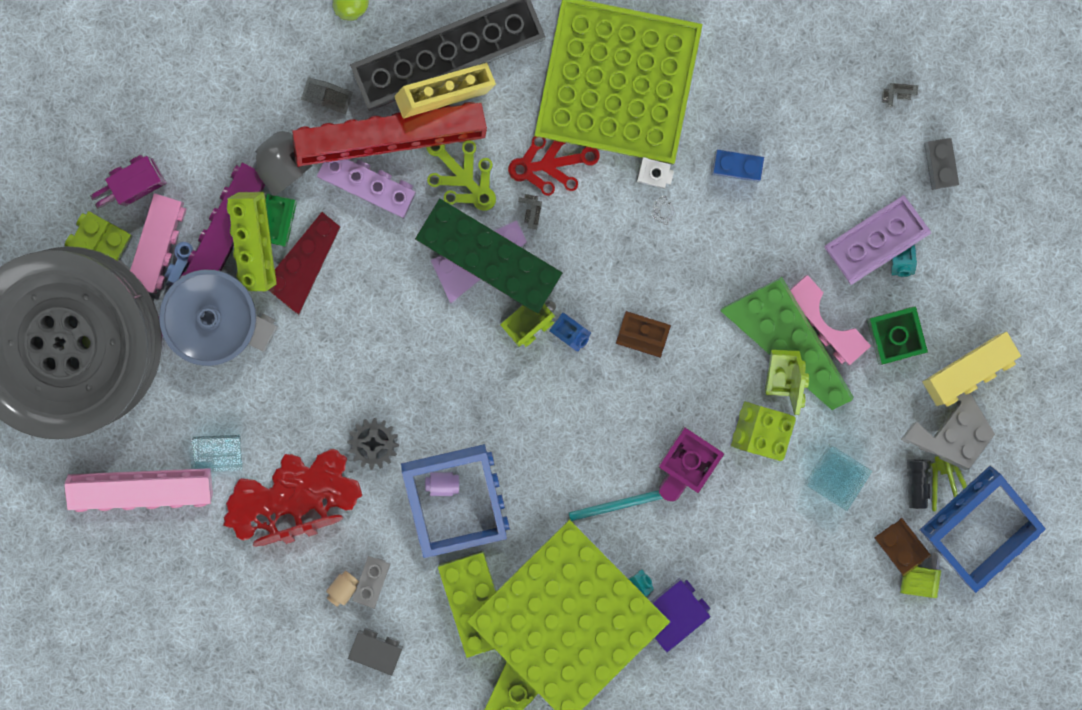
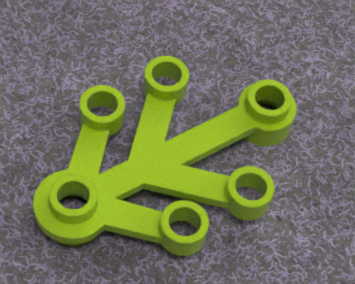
M465 141L462 145L464 169L445 150V144L440 145L438 151H433L431 146L426 147L431 156H438L456 175L440 176L437 173H431L427 178V182L431 187L436 188L440 185L466 186L473 193L457 194L455 191L449 190L444 194L445 202L450 205L455 203H473L481 211H487L494 207L496 195L490 189V171L493 164L489 158H482L479 161L478 167L481 170L479 187L473 180L474 153L476 152V144L473 141ZM470 143L474 146L472 152L465 150L466 144ZM488 161L490 163L489 169H482L481 163ZM437 176L439 178L438 184H431L430 178ZM453 193L455 200L448 202L446 200L447 194ZM481 195H488L489 201L482 203L480 201Z

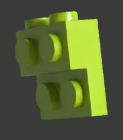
M88 211L87 214L82 213L76 222V226L79 228L75 235L70 234L64 246L92 249L118 261L133 235L95 213Z

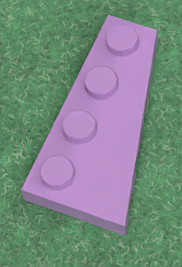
M517 220L495 230V232L520 247L527 242ZM442 256L431 260L450 303L480 280Z

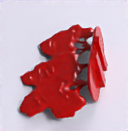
M330 449L317 455L310 468L304 465L301 457L293 454H284L281 460V467L276 469L272 475L274 485L268 489L262 486L256 480L244 478L238 480L234 487V493L229 496L226 502L228 513L223 517V525L233 528L236 537L243 541L249 540L257 528L270 532L269 535L256 539L253 542L254 547L268 545L281 540L288 544L295 541L294 536L306 533L310 537L318 534L317 529L343 520L344 517L342 515L327 516V512L331 507H338L346 511L352 510L357 503V499L361 498L363 494L357 480L342 476L346 468L347 457L340 454L338 450ZM325 498L327 499V505L323 507L322 500ZM310 509H315L321 516L320 519L302 524L301 517ZM275 513V520H272L271 515ZM258 514L264 515L270 524L267 525V522L262 524L256 516ZM285 514L294 516L296 526L281 531L277 530L275 524L280 516ZM254 521L257 523V526L253 527L251 522Z

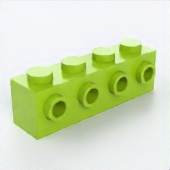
M238 192L229 197L227 203V211L230 214L231 220L230 234L234 242L233 256L237 263V280L248 291H267L276 285L265 195L264 192Z

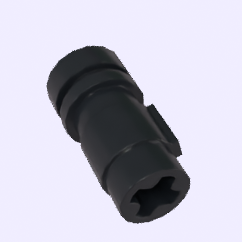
M909 459L907 460V469H909L907 471V476H909V508L926 509L928 508V499L931 498V483H928V477L931 476V472L928 471V469H931V460Z

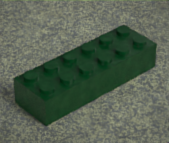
M440 198L415 238L422 245L537 314L541 311L563 274L560 270Z

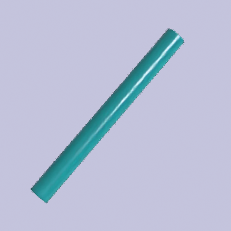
M659 490L568 513L570 520L575 521L660 500L663 497L660 495Z

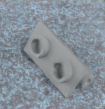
M368 556L352 601L375 609L390 564L383 559Z

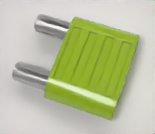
M936 552L932 554L930 568L917 566L904 577L902 576L900 593L938 598L941 570L939 569L941 555Z

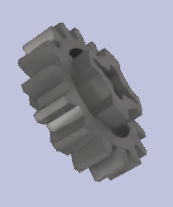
M373 418L372 423L369 424V421L364 419L363 427L357 423L355 426L358 431H350L349 434L354 438L347 441V444L353 445V448L348 452L356 454L353 461L355 462L360 459L362 461L361 467L368 463L370 470H373L375 464L381 469L383 468V461L390 464L389 456L397 455L393 448L399 447V444L395 443L393 439L397 438L398 434H391L394 427L386 428L385 420L377 424V418ZM370 428L369 435L366 438H359L365 429ZM379 429L387 435L389 440H383L381 438V436L379 435ZM372 437H375L376 442L384 445L377 446L375 450H371L370 445L363 444L362 442L371 441ZM358 447L365 449L368 453V458L360 453ZM381 449H388L382 458L377 459V453Z

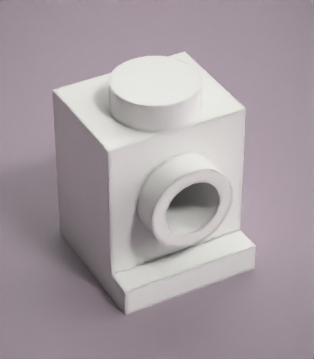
M643 157L637 182L665 188L666 184L671 185L674 171L670 170L671 164ZM659 169L661 172L660 177H653L652 171Z

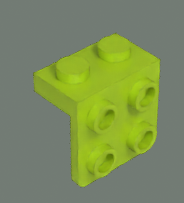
M545 304L539 314L522 305L503 321L500 326L518 347L523 344L526 348L536 339L534 336L536 332L540 329L545 332L555 323L552 320L555 315Z
M771 350L765 393L766 395L789 396L794 415H800L801 408L805 407L806 402L805 394H803L804 388H808L809 374L805 373L806 363L802 361L800 351Z
M744 401L739 413L736 430L733 433L731 447L783 461L796 418L790 414Z

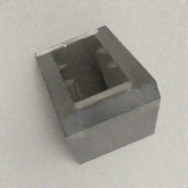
M308 77L301 100L346 115L353 92L332 83Z

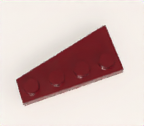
M323 212L320 213L275 268L276 285L268 290L298 315H300L306 299L341 228Z

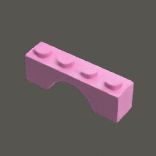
M805 275L790 289L809 323L819 333L817 336L825 347L830 345L835 352L832 355L841 365L844 362L847 365H851L871 347L856 328L838 331L830 328L823 321L820 315L819 304L824 292L808 275Z

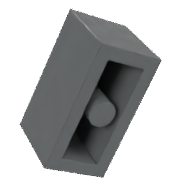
M952 138L924 143L931 189L937 190L958 186L959 179Z
M365 628L364 631L359 630L348 659L392 676L403 646L399 645L400 641L388 636L386 640L377 637L378 633L368 628Z

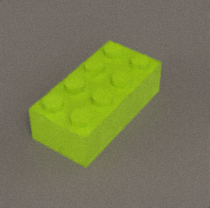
M484 550L439 564L438 570L466 658L494 650L467 622L496 592Z

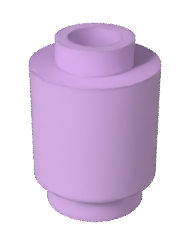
M430 472V477H425V491H430V496H453V494H459V475H453V472Z

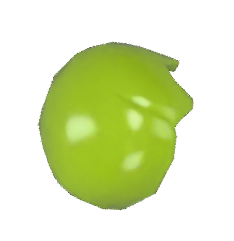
M369 0L332 1V8L335 14L342 20L347 21L357 20L366 12L369 5Z

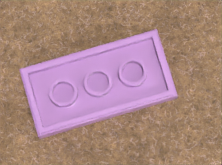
M903 195L825 245L824 248L850 285L930 235L931 231Z

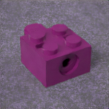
M139 155L130 160L131 165L126 168L120 166L110 171V176L105 179L108 185L90 195L93 201L112 192V194L95 203L96 208H102L117 200L119 205L126 207L166 185L167 182L154 159L149 156L143 157V155Z
M683 426L657 465L668 473L659 486L660 495L664 500L674 502L679 499L687 486L699 493L725 453Z

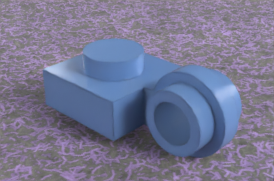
M181 242L176 245L174 254L177 261L175 265L170 263L166 271L165 277L168 278L166 285L171 287L180 278L187 260L193 251L191 244ZM180 249H186L188 254L182 255Z

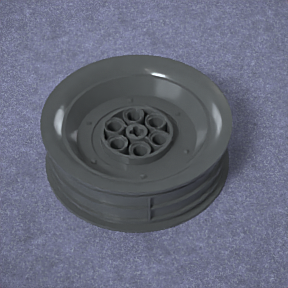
M67 246L25 254L0 267V420L22 433L44 439L59 440L71 439L92 433L130 412L151 387L158 371L162 352V332L158 312L142 282L133 272L114 258L104 253L81 247ZM71 315L75 316L78 320L76 328L70 324L69 319ZM47 316H51L54 319L53 328L47 325ZM83 336L89 338L91 342L89 348L82 344ZM36 337H40L43 340L42 349L37 347L35 343ZM64 338L66 343L63 344L64 346H61L59 342ZM49 357H51V358H53V359L55 360V362H56V367H55V369H52V368L49 367V365H48V358H49ZM72 357L79 360L80 366L78 369L72 366Z

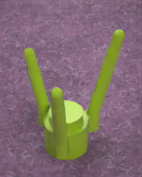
M939 456L934 457L935 463L931 464L933 471L932 511L934 512L937 510L938 471H940V475H948L954 498L958 495L953 472L956 473L963 489L967 487L960 468L940 459Z

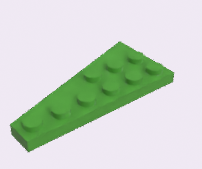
M783 277L721 308L720 311L769 355L771 350L800 351L801 359L806 363L805 373L809 374L807 389L831 410L853 400L854 396Z

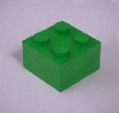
M916 306L866 319L878 365L928 353Z

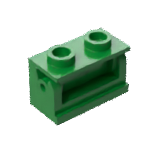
M267 194L265 203L271 244L287 247L297 200Z

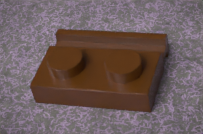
M625 311L615 344L661 358L671 325Z
M902 517L899 521L874 537L903 577L923 563L924 560L931 557V554Z

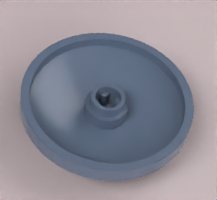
M199 270L181 277L168 289L160 307L159 321L162 335L175 354L185 361L196 365L214 366L234 359L245 350L254 335L257 315L251 294L239 280L225 272Z

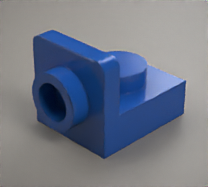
M562 312L549 330V332L577 352L588 343L589 336L591 335L590 331L564 312Z

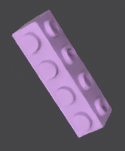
M344 159L324 162L317 175L318 178L405 218L416 195V192L412 190L413 185L403 180H400L398 184L390 180L392 175L382 170L375 173L369 170L371 165L361 160H357L354 163Z

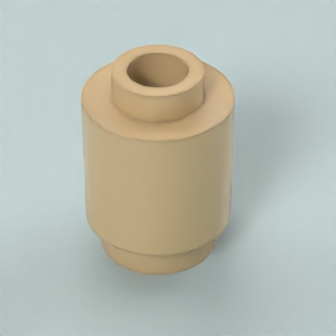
M345 570L342 575L339 574L326 590L329 594L327 599L337 607L340 603L345 606L356 592L359 580Z

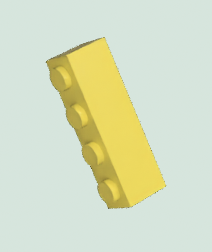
M483 63L403 86L394 97L402 117L406 118L485 95L496 83L488 63Z
M1004 332L922 381L936 406L945 404L948 407L959 400L957 396L963 392L967 395L978 388L976 384L984 381V383H987L997 377L995 372L1000 369L1006 371L1015 366V360L1020 358L1021 354L1008 332Z

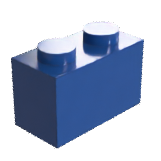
M717 149L715 151L712 175L760 182L764 157Z

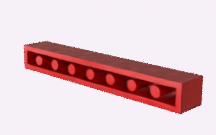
M466 102L461 106L452 107L448 105L403 118L401 112L387 117L372 116L367 120L358 121L350 119L340 124L325 123L320 127L310 128L303 126L292 131V141L298 167L486 138L487 126L482 102Z

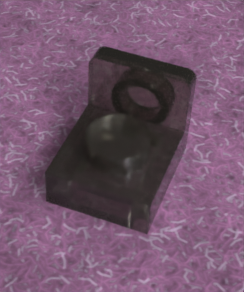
M889 83L887 89L883 88L882 103H885V109L893 107L894 95H897V100L910 101L911 97L918 95L919 85Z
M525 194L524 198L519 197L518 203L532 205L531 210L526 209L524 223L528 224V229L537 231L543 202L538 201V196Z

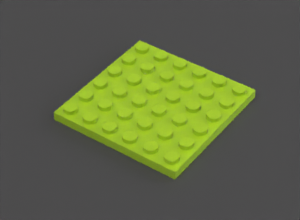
M562 0L534 137L638 158L644 157L674 165L703 24L586 0Z
M570 519L467 620L554 710H582L670 623Z

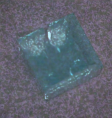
M829 444L818 461L821 467H814L804 485L845 511H848L873 471Z

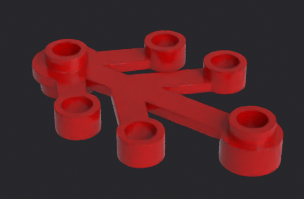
M533 137L532 144L523 158L512 160L509 164L508 172L513 180L518 182L528 180L541 189L545 196H550L555 191L554 184L550 181H543L533 172L543 170L562 183L566 190L575 191L578 188L577 179L567 176L557 168L578 163L593 166L599 161L600 154L596 148L585 147L579 154L554 158L561 147L566 144L554 141L541 161L531 163L537 151L544 148L546 144V139L542 138L544 141L543 145L536 146L534 141L539 137ZM586 153H594L595 158L592 161H588L585 157ZM522 165L525 168L523 174L516 173L515 169L517 166ZM574 180L576 186L572 189L568 188L567 181ZM550 184L553 190L550 193L544 192V185Z

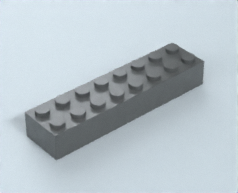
M507 0L352 63L350 67L370 112L396 101L394 96L403 86L483 63L493 62L542 42L546 39V36L531 0Z

